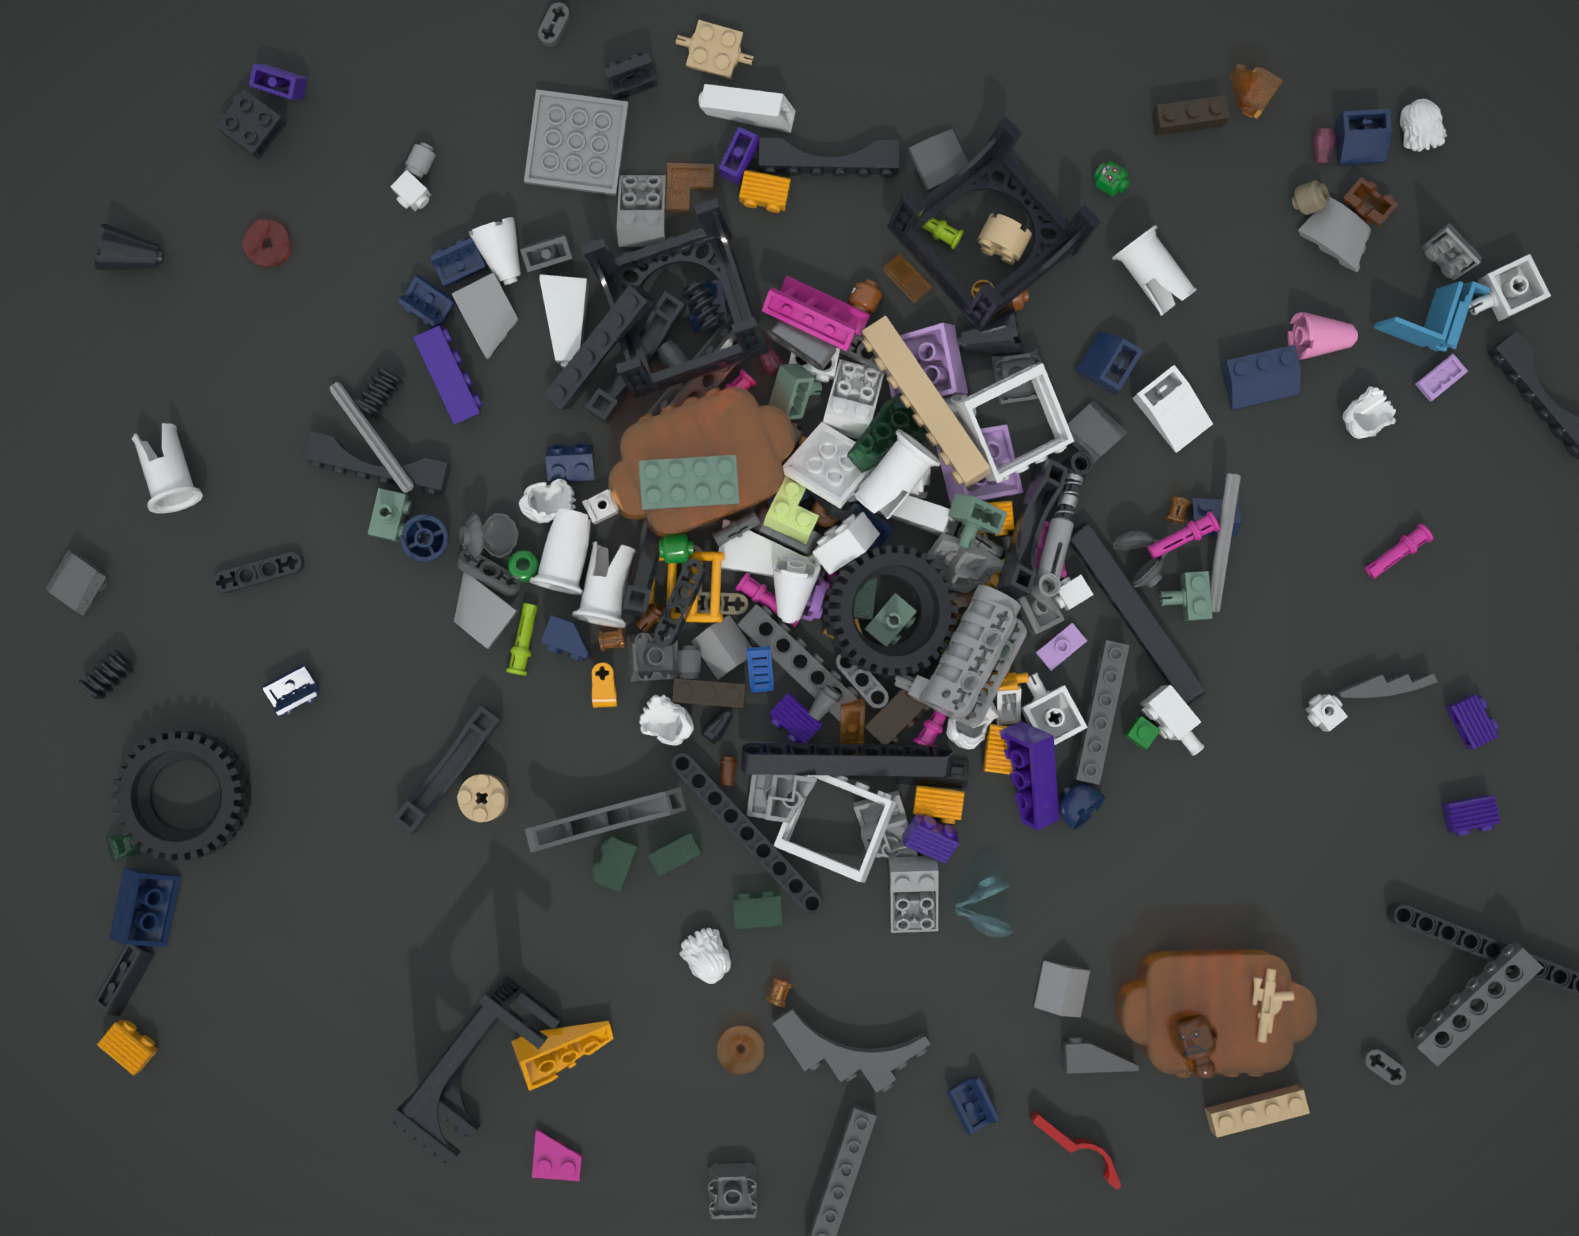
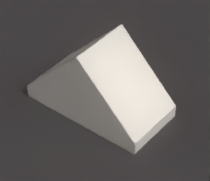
M1018 686L1019 691L1000 690L997 692L994 698L995 708L999 716L996 718L997 725L1015 724L1021 721V686Z

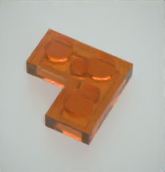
M667 163L666 211L690 212V189L714 190V164Z

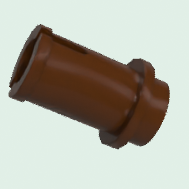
M658 602L649 604L645 619L639 618L636 621L637 626L640 629L645 626L643 631L648 632L649 628L661 618L664 607Z
M723 755L722 760L719 761V763H722L719 784L733 786L735 765L738 764V761H736L735 756Z

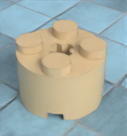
M991 213L977 241L982 246L980 250L989 256L996 254L1002 257L1001 260L1003 262L1014 265L1015 261H1019L1032 233L1028 229L1026 232L1020 229L1022 224L1009 217L997 214L996 218H994L993 213Z
M479 774L468 778L462 784L457 800L460 810L467 818L476 822H487L498 818L505 812L509 801V791L504 781L499 777L491 774ZM480 793L488 794L486 797L488 802H480Z

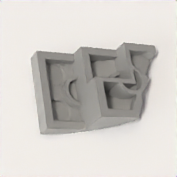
M1329 197L1326 207L1314 212L1298 231L1301 237L1318 244L1321 251L1337 258L1340 265L1358 272L1360 269L1359 262L1362 254L1365 252V244L1369 239L1371 229L1354 212Z
M494 272L452 293L486 359L491 358L494 350L500 342H503L509 330L519 320Z
M941 533L927 553L929 555L927 559H935L939 563L936 568L946 571L947 575L944 576V580H951L953 584L952 587L948 588L949 590L968 593L978 585L989 581L992 574L999 570L1002 571L1004 562L990 552L979 549L974 544L972 550L957 546L960 538Z
M463 573L454 622L489 649L518 611L480 581Z
M752 775L747 816L790 823L814 787L817 778L801 775Z
M899 790L887 793L892 795L890 800L897 803L875 857H887L889 859V857L919 856L918 852L903 845L902 834L909 826V820ZM869 799L853 803L861 827V838L866 852L885 807Z

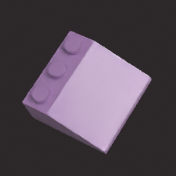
M940 323L900 335L943 399L956 394H968L955 325ZM889 384L894 409L905 408L900 400L902 394L897 388L894 390Z
M1007 425L980 429L996 468L1015 459ZM939 457L950 506L955 494L973 496L986 502L1023 493L1020 476L1016 472L1011 473L1008 480H1003L999 483H996V481H986L984 477L966 489L963 484H957L951 474L954 472L949 464L945 466Z

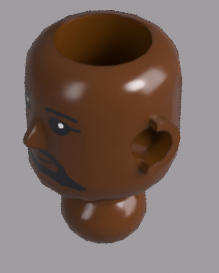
M1203 1014L1190 1015L1175 1021L1172 1027L1173 1034L1171 1035L1175 1040V1049H1178L1180 1056L1185 1060L1193 1061V1073L1196 1077L1201 1078L1214 1074L1216 1066L1210 1059V1055L1217 1048L1216 1040H1218V1033L1216 1027L1211 1026L1209 1018Z

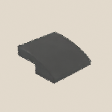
M953 129L908 148L910 157L927 191L939 187L968 164Z

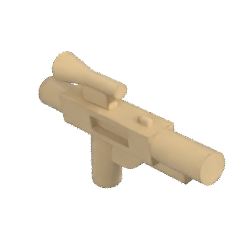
M1266 969L1263 988H1260L1263 979L1253 977L1254 993L1252 1004L1257 1005V1000L1261 1001L1258 1013V1042L1266 1043L1268 1033L1272 1034L1274 1015L1280 1011L1282 1001H1294L1293 991L1275 992L1276 969Z

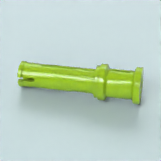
M934 218L921 227L932 233L935 240L940 239L951 245L953 250L964 233L963 230L958 231L947 225V221H938Z
M523 603L515 645L510 649L512 655L509 668H506L508 673L527 676L525 670L528 657H531L529 646L538 606Z

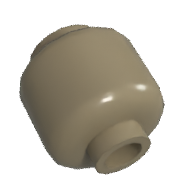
M1313 180L1296 187L1294 197H1292V204L1296 210L1308 215L1326 207L1327 201H1329V192L1325 184Z

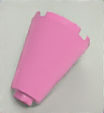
M1299 312L1293 316L1290 324L1294 325L1293 330L1288 331V346L1295 345L1299 360L1352 347L1357 341L1358 332L1352 324L1306 312Z

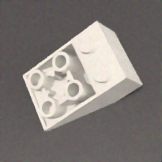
M840 359L823 423L844 436L867 441L884 374L869 366Z
M1175 365L1132 398L1175 453L1213 425L1190 384Z

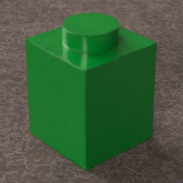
M1136 716L1123 736L1141 749H1148L1161 730L1142 716Z

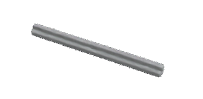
M336 382L331 385L329 389L400 489L404 493L414 488L413 482L342 384Z
M1228 473L1226 477L1219 522L1220 530L1217 535L1210 580L1212 612H1219L1221 607L1241 476L1236 473Z

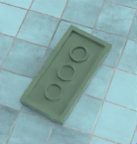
M736 455L638 461L642 510L740 503Z

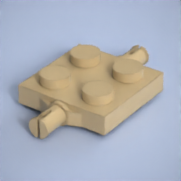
M698 20L696 31L692 38L678 34L676 39V45L689 48L686 67L730 80L738 62L752 66L754 56L741 53L740 46L744 35L743 32Z

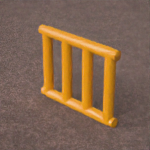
M694 551V555H689V560L712 561L710 613H697V595L686 622H722L723 615L720 614L721 561L725 560V553ZM668 564L666 605L677 582V564ZM697 566L691 567L693 575L699 573ZM655 578L648 605L654 603ZM689 579V582L695 584V581ZM674 607L670 613L671 618L678 620L681 613H676V607Z

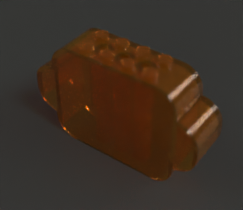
M730 387L721 391L719 388L707 391L706 395L700 399H697L696 396L684 400V404L677 408L674 405L665 407L660 410L661 413L653 417L652 414H647L638 418L639 421L624 432L619 448L621 461L613 467L609 475L608 493L614 508L625 518L632 520L644 518L647 526L653 533L664 537L666 534L688 532L770 499L783 483L784 469L782 462L791 454L795 446V432L787 414L775 406L766 405L759 407L756 399L750 392L739 387ZM736 455L739 504L642 510L638 461Z
M1259 949L1153 952L1141 961L1138 967L1137 980L1123 985L1115 997V1019L1119 1028L1133 1041L1140 1044L1141 1052L1145 1058L1158 1070L1167 1074H1176L1178 1078H1189L1190 1074H1194L1193 1061L1185 1060L1180 1056L1178 1049H1175V1040L1171 1035L1173 1034L1172 1027L1174 1022L1183 1017L1203 1014L1209 1018L1211 1026L1216 1027L1218 1033V1040H1216L1217 1048L1210 1055V1059L1215 1063V1073H1224V1076L1237 1077L1239 1073H1248L1249 1076H1263V1072H1275L1284 1068L1292 1058L1293 1042L1307 1038L1313 1032L1317 1021L1316 1001L1312 993L1304 986L1291 980L1290 970L1284 961ZM1271 968L1277 970L1275 992L1293 991L1294 1001H1282L1280 1011L1274 1015L1272 1034L1268 1033L1267 1042L1263 1043L1257 1041L1258 1013L1261 1001L1257 1000V1005L1252 1004L1254 993L1253 977L1263 979L1260 988H1263L1266 969Z

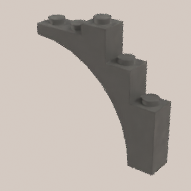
M681 787L526 828L525 833L530 852H536L610 830L686 811Z
M793 1007L772 1020L773 1025L804 1072L808 1069L811 1071L822 1065L823 1062L821 1060L825 1058L840 1082L844 1079L847 1082L852 1080L859 1074L857 1071L861 1069L876 1093L880 1090L885 1092L894 1085L893 1081L896 1080V1077L892 1070L896 1068L898 1071L904 1068L909 1063L908 1059L914 1055L916 1057L923 1055L928 1051L927 1046L930 1045L928 1038L922 1033L907 1042L891 1047L873 1049L851 1047L835 1042L818 1033L800 1017Z

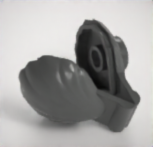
M472 513L468 517L465 526H461L459 530V539L463 550L468 549L476 558L482 552V548H485L492 556L498 558L510 554L517 545L519 536L516 523L508 515L500 513L490 516L483 527L480 517L476 513Z
M1129 531L1117 537L1112 547L1115 550L1147 548L1148 545H1152L1159 540L1143 531ZM1168 552L1157 557L1155 560L1152 558L1142 566L1131 579L1130 584L1132 587L1137 588L1146 585L1148 588H1152L1163 576L1160 570L1163 566L1164 557Z

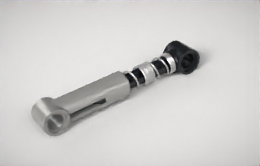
M1077 452L1067 457L1062 464L1069 468L1064 483L1065 487H1063L1064 490L1058 500L1057 505L1059 509L1055 513L1056 518H1052L1049 524L1031 594L1040 600L1055 596L1061 589L1060 576L1074 527L1070 520L1071 515L1074 514L1073 509L1077 505L1078 498L1076 496L1079 495V486L1082 485L1086 474L1093 467L1092 458L1086 452ZM1075 461L1079 463L1080 470L1075 467ZM1043 581L1047 583L1048 591L1043 589Z

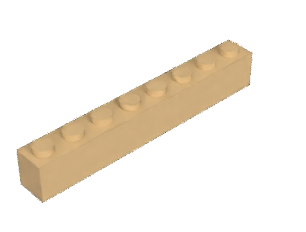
M884 316L862 330L863 340L861 342L868 352L872 351L876 356L874 361L881 371L885 369L889 375L887 380L894 390L897 388L902 394L900 400L906 408L910 407L915 413L912 416L919 427L923 426L928 432L925 434L927 440L932 446L936 445L940 450L938 455L945 466L948 464L954 471L951 474L957 484H963L967 489L990 474V466L889 319Z

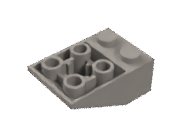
M619 175L617 210L619 247H644L648 244H657L665 241L666 175Z
M1450 223L1439 230L1422 246L1427 258L1435 261L1441 267V272L1453 281L1477 266L1482 258Z
M928 856L889 857L891 933L938 931L939 870L937 860Z

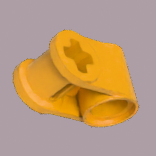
M598 663L592 669L593 708L617 706L614 670L608 663ZM601 666H604V669L609 671V675L605 676V680H602L601 676H597V671L601 670Z

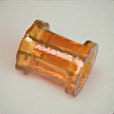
M1172 496L1169 514L1165 516V520L1185 525L1186 512L1192 502L1181 497Z
M618 628V631L607 633L598 631L601 652L616 647L625 649L622 628Z
M773 977L772 981L774 984L769 996H766L765 1000L771 1004L785 1007L786 1003L784 1001L789 988H792L793 984Z

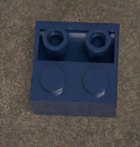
M1390 108L1343 111L1335 120L1339 165L1385 163L1392 133Z
M1099 331L1075 372L1116 395L1144 350L1124 338Z
M550 616L541 643L547 644L546 649L561 655L563 650L569 652L568 657L584 662L585 658L591 660L593 655L579 626Z

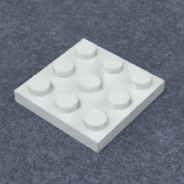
M821 422L782 466L781 473L841 509L879 464L880 457Z

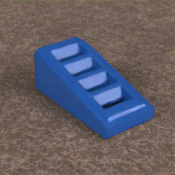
M771 647L747 648L751 692L773 691ZM759 657H767V658H762V659H752V658H759Z

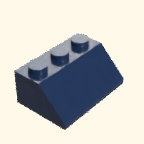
M1295 345L1226 360L1220 365L1231 410L1300 394L1301 366Z
M124 868L109 938L124 945L166 947L181 877L145 869Z

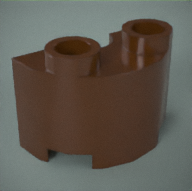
M1361 177L1343 197V203H1348L1353 208L1352 212L1367 225L1372 222L1375 223L1376 227H1379L1399 204L1390 194H1379L1376 191L1377 186L1372 181Z

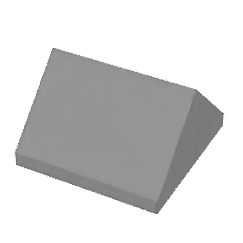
M1043 581V589L1048 591V585ZM1030 594L1015 600L1021 605L1019 611L1031 636L1065 620L1053 596L1040 600Z
M730 615L723 618L722 622L713 624L691 641L697 650H701V657L718 680L747 660V648H753Z
M1043 960L1034 1007L1060 1016L1081 1017L1090 970Z

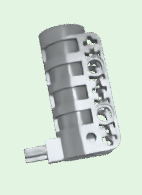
M978 585L967 611L964 612L956 632L953 633L950 643L930 680L917 675L916 679L907 675H897L894 684L908 691V695L914 700L926 704L930 708L970 727L978 726L983 721L1027 634L1026 626L1016 617L1021 605L1008 595L985 585ZM1018 627L1020 629L1018 633H1012L1014 628ZM1007 639H1009V640L1012 639V640L1014 641V644H1012V643H1011L1010 641H1008ZM1009 646L1010 653L1006 657H1000L1003 647ZM996 669L998 674L991 676L992 670ZM990 681L993 685L990 686L986 682ZM982 688H987L988 696L984 699H978ZM973 712L976 713V717H975V718H973V717L969 718V717L967 716V715H969L970 713H973Z

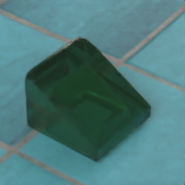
M123 834L106 839L112 862L139 854L137 846H133L130 843L133 839L132 836L125 837Z

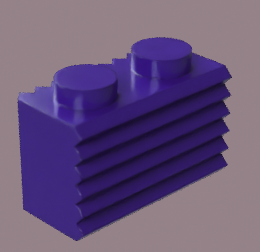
M253 64L249 85L255 89L276 94V96L284 97L285 99L301 100L304 98L307 77L267 64Z
M741 127L737 128L727 153H725V157H723V161L719 165L720 177L740 185L744 170H747L759 145L758 135Z
M789 693L769 713L772 716L770 721L778 729L782 727L790 732L787 737L794 743H807L823 725L820 721L810 716L809 711Z
M1470 694L1446 706V710L1467 749H1476L1499 737L1497 733L1499 728L1496 721L1492 717L1489 718L1485 710L1488 708L1487 704L1477 694Z
M1483 795L1442 803L1447 832H1455L1456 836L1470 834V829L1478 828L1479 831L1494 829V824L1501 823L1495 800L1496 797L1494 795Z
M919 813L915 815L902 834L905 847L946 864L954 850L959 846L958 832L952 826L941 825L932 817L921 816Z

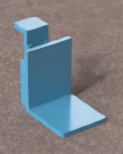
M1459 281L1438 288L1435 291L1424 327L1399 317H1393L1375 323L1374 329L1420 347L1428 346L1429 349L1434 351L1446 352L1448 347L1456 349L1473 295L1482 296L1488 294L1491 288L1474 281L1465 284Z

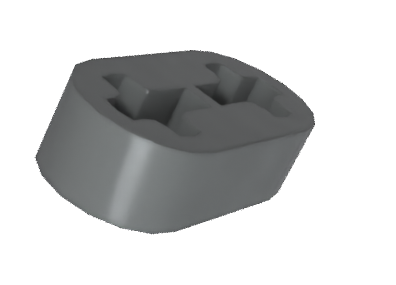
M564 3L552 4L539 27V39L546 47L557 45L569 23L570 12ZM562 10L564 17L560 16L557 22H555L556 16L554 13H559ZM554 27L552 30L554 37H549L547 40L544 33H549L551 28Z
M1368 1048L1364 1051L1362 1061L1368 1069L1392 1085H1399L1405 1081L1406 1071L1395 1060L1376 1048ZM1377 1055V1059L1382 1062L1381 1066L1372 1063L1370 1056ZM1387 1067L1396 1070L1397 1074H1399L1398 1077H1391V1074L1386 1071Z

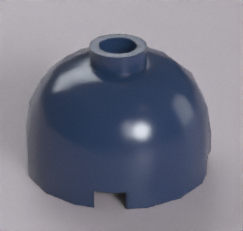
M422 514L414 516L406 522L400 541L403 550L409 557L421 562H430L437 560L445 553L449 545V534L441 520L434 516Z
M1086 783L1078 784L1073 788L1069 785L1060 794L1062 800L1059 803V813L1063 821L1072 830H1076L1092 817L1091 813L1095 809L1098 811L1106 797L1094 786Z

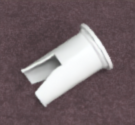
M1155 225L1122 249L1112 259L1123 262L1159 311L1160 316H1162L1175 306L1172 294L1183 301L1197 289L1193 287L1157 238L1155 230L1158 227Z
M171 423L162 424V451L164 457L158 458L149 443L141 441L137 434H134L132 437L151 495V500H149L147 507L153 513L180 511L195 505L203 497L201 490L193 486L176 431L177 427Z
M899 429L896 431L897 441L855 494L856 499L873 513L880 511L887 519L903 503L930 467H939L941 464L939 459L927 448Z
M558 509L548 533L538 574L531 577L529 582L558 592L573 595L583 594L579 582L589 542L591 520L588 519L587 514L570 509Z
M595 541L592 543L593 547L580 608L577 611H573L572 616L597 625L624 628L626 622L621 618V612L636 550L621 545L609 566L608 548L597 545Z

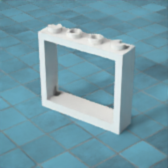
M1043 363L1030 365L954 403L966 433L990 466V474L985 477L986 481H996V483H999L1003 480H1008L1011 473L1026 471L1029 469V464L1043 462L1048 459L1047 455L1053 452L1054 454L1060 453L1067 448L1066 445L1074 442ZM1032 380L1055 439L996 468L972 409Z
M802 775L818 778L885 806L860 870L789 841L804 802L790 823H782L774 846L858 882L865 883L897 802L890 800L892 795L878 790L877 794L869 792L870 787L862 783L856 782L855 786L847 783L848 778L845 776Z

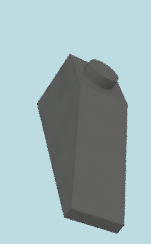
M1081 1036L1069 1037L1068 1041H1063V1064L1067 1074L1139 1071V1066L1135 1062L1088 1040H1083Z

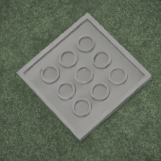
M536 89L524 183L617 196L629 102Z

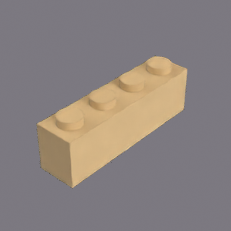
M1297 1085L1205 1108L1210 1131L1216 1137L1310 1114L1304 1090Z

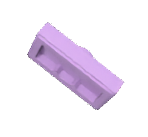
M1451 354L1415 383V385L1431 402L1466 374L1468 370L1454 354Z
M1071 623L1040 648L1036 654L1046 667L1052 671L1086 643L1087 640L1075 625Z

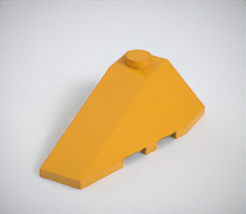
M609 1021L556 1028L554 1030H543L541 1032L548 1038L540 1049H537L522 1036L511 1041L528 1090L531 1091L552 1082L558 1077L557 1073L567 1066L571 1069L576 1065V1060L584 1054L591 1055L614 1038Z

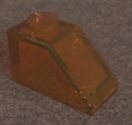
M1237 64L1230 74L1237 107L1242 109L1245 115L1258 118L1283 80L1264 68L1255 67L1254 70H1246L1247 67L1245 65Z

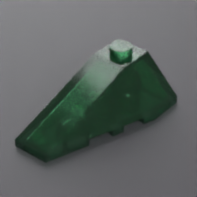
M901 393L884 403L879 413L870 422L868 428L848 452L847 457L861 473L876 467L897 441L896 431L898 429L907 433L919 443L927 439L925 434L928 432L923 426L919 427L912 416L915 413L910 407L906 408L900 400Z

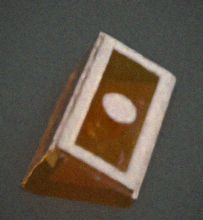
M900 254L883 268V271L915 304L932 288Z
M865 699L841 704L840 744H864Z

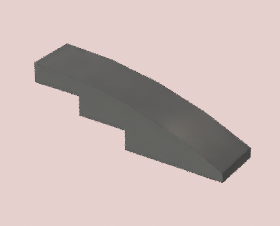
M1402 674L1386 681L1383 675H1375L1337 691L1333 695L1337 698L1392 696L1437 683V679L1434 674H1425L1411 680L1409 674Z

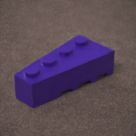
M440 325L413 337L453 423L456 424L481 412L479 407L483 406L477 393L473 395L470 385H473L469 374L463 372L461 368L462 359L458 351L453 350L450 343L452 338L447 328L444 329L443 325Z
M1022 721L1000 730L1001 739H1005L1007 749L1004 750L1006 759L1011 760L1013 772L1010 773L1011 780L1018 788V793L1015 796L1022 823L1040 830L1058 821L1059 805L1054 736Z

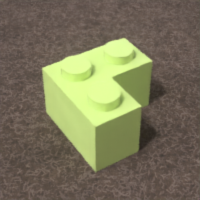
M785 476L763 524L805 545L819 518V515L799 506L806 487Z

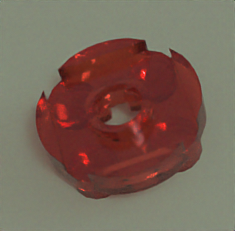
M260 219L246 231L242 248L254 264L263 268H270L271 266L281 265L287 260L291 253L292 244L290 243L287 230L275 221ZM270 238L273 246L271 248L267 247L264 250L262 242Z

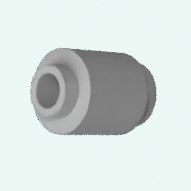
M423 142L420 145L414 144L405 163L406 168L404 171L407 170L414 177L422 179L423 175H427L436 156L433 153L434 149Z

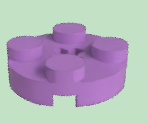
M822 575L818 576L800 619L812 621L814 618L819 619L823 613V598L826 596V590L829 589V582L824 581Z

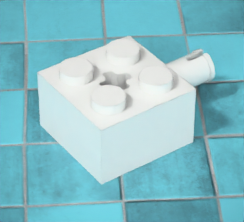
M1529 254L1479 279V284L1491 288L1490 292L1472 300L1469 308L1478 305V307L1470 310L1472 315H1476L1491 307L1499 322L1547 299L1551 295Z
M864 512L857 516L851 514L842 521L843 524L839 527L834 525L824 533L825 535L817 541L818 546L813 551V554L808 556L812 559V564L817 565L818 562L830 575L866 552L880 534Z
M1038 673L1029 677V682H1026L1034 698L1032 702L1021 707V712L1029 725L1054 736V745L1088 728L1065 685L1052 691H1046ZM1050 712L1058 714V717L1055 719L1057 723L1049 722Z
M1171 685L1160 686L1140 703L1143 707L1142 713L1149 721L1152 719L1158 725L1157 728L1161 730L1159 734L1164 739L1181 740L1192 756L1199 753L1205 747L1191 731L1201 721Z

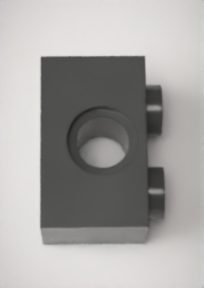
M568 233L525 245L520 249L527 272L574 257Z

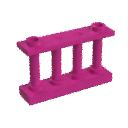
M789 276L785 277L780 291L775 288L769 290L762 308L763 312L845 351L850 348L855 334L863 335L862 330L866 328L870 318V314Z

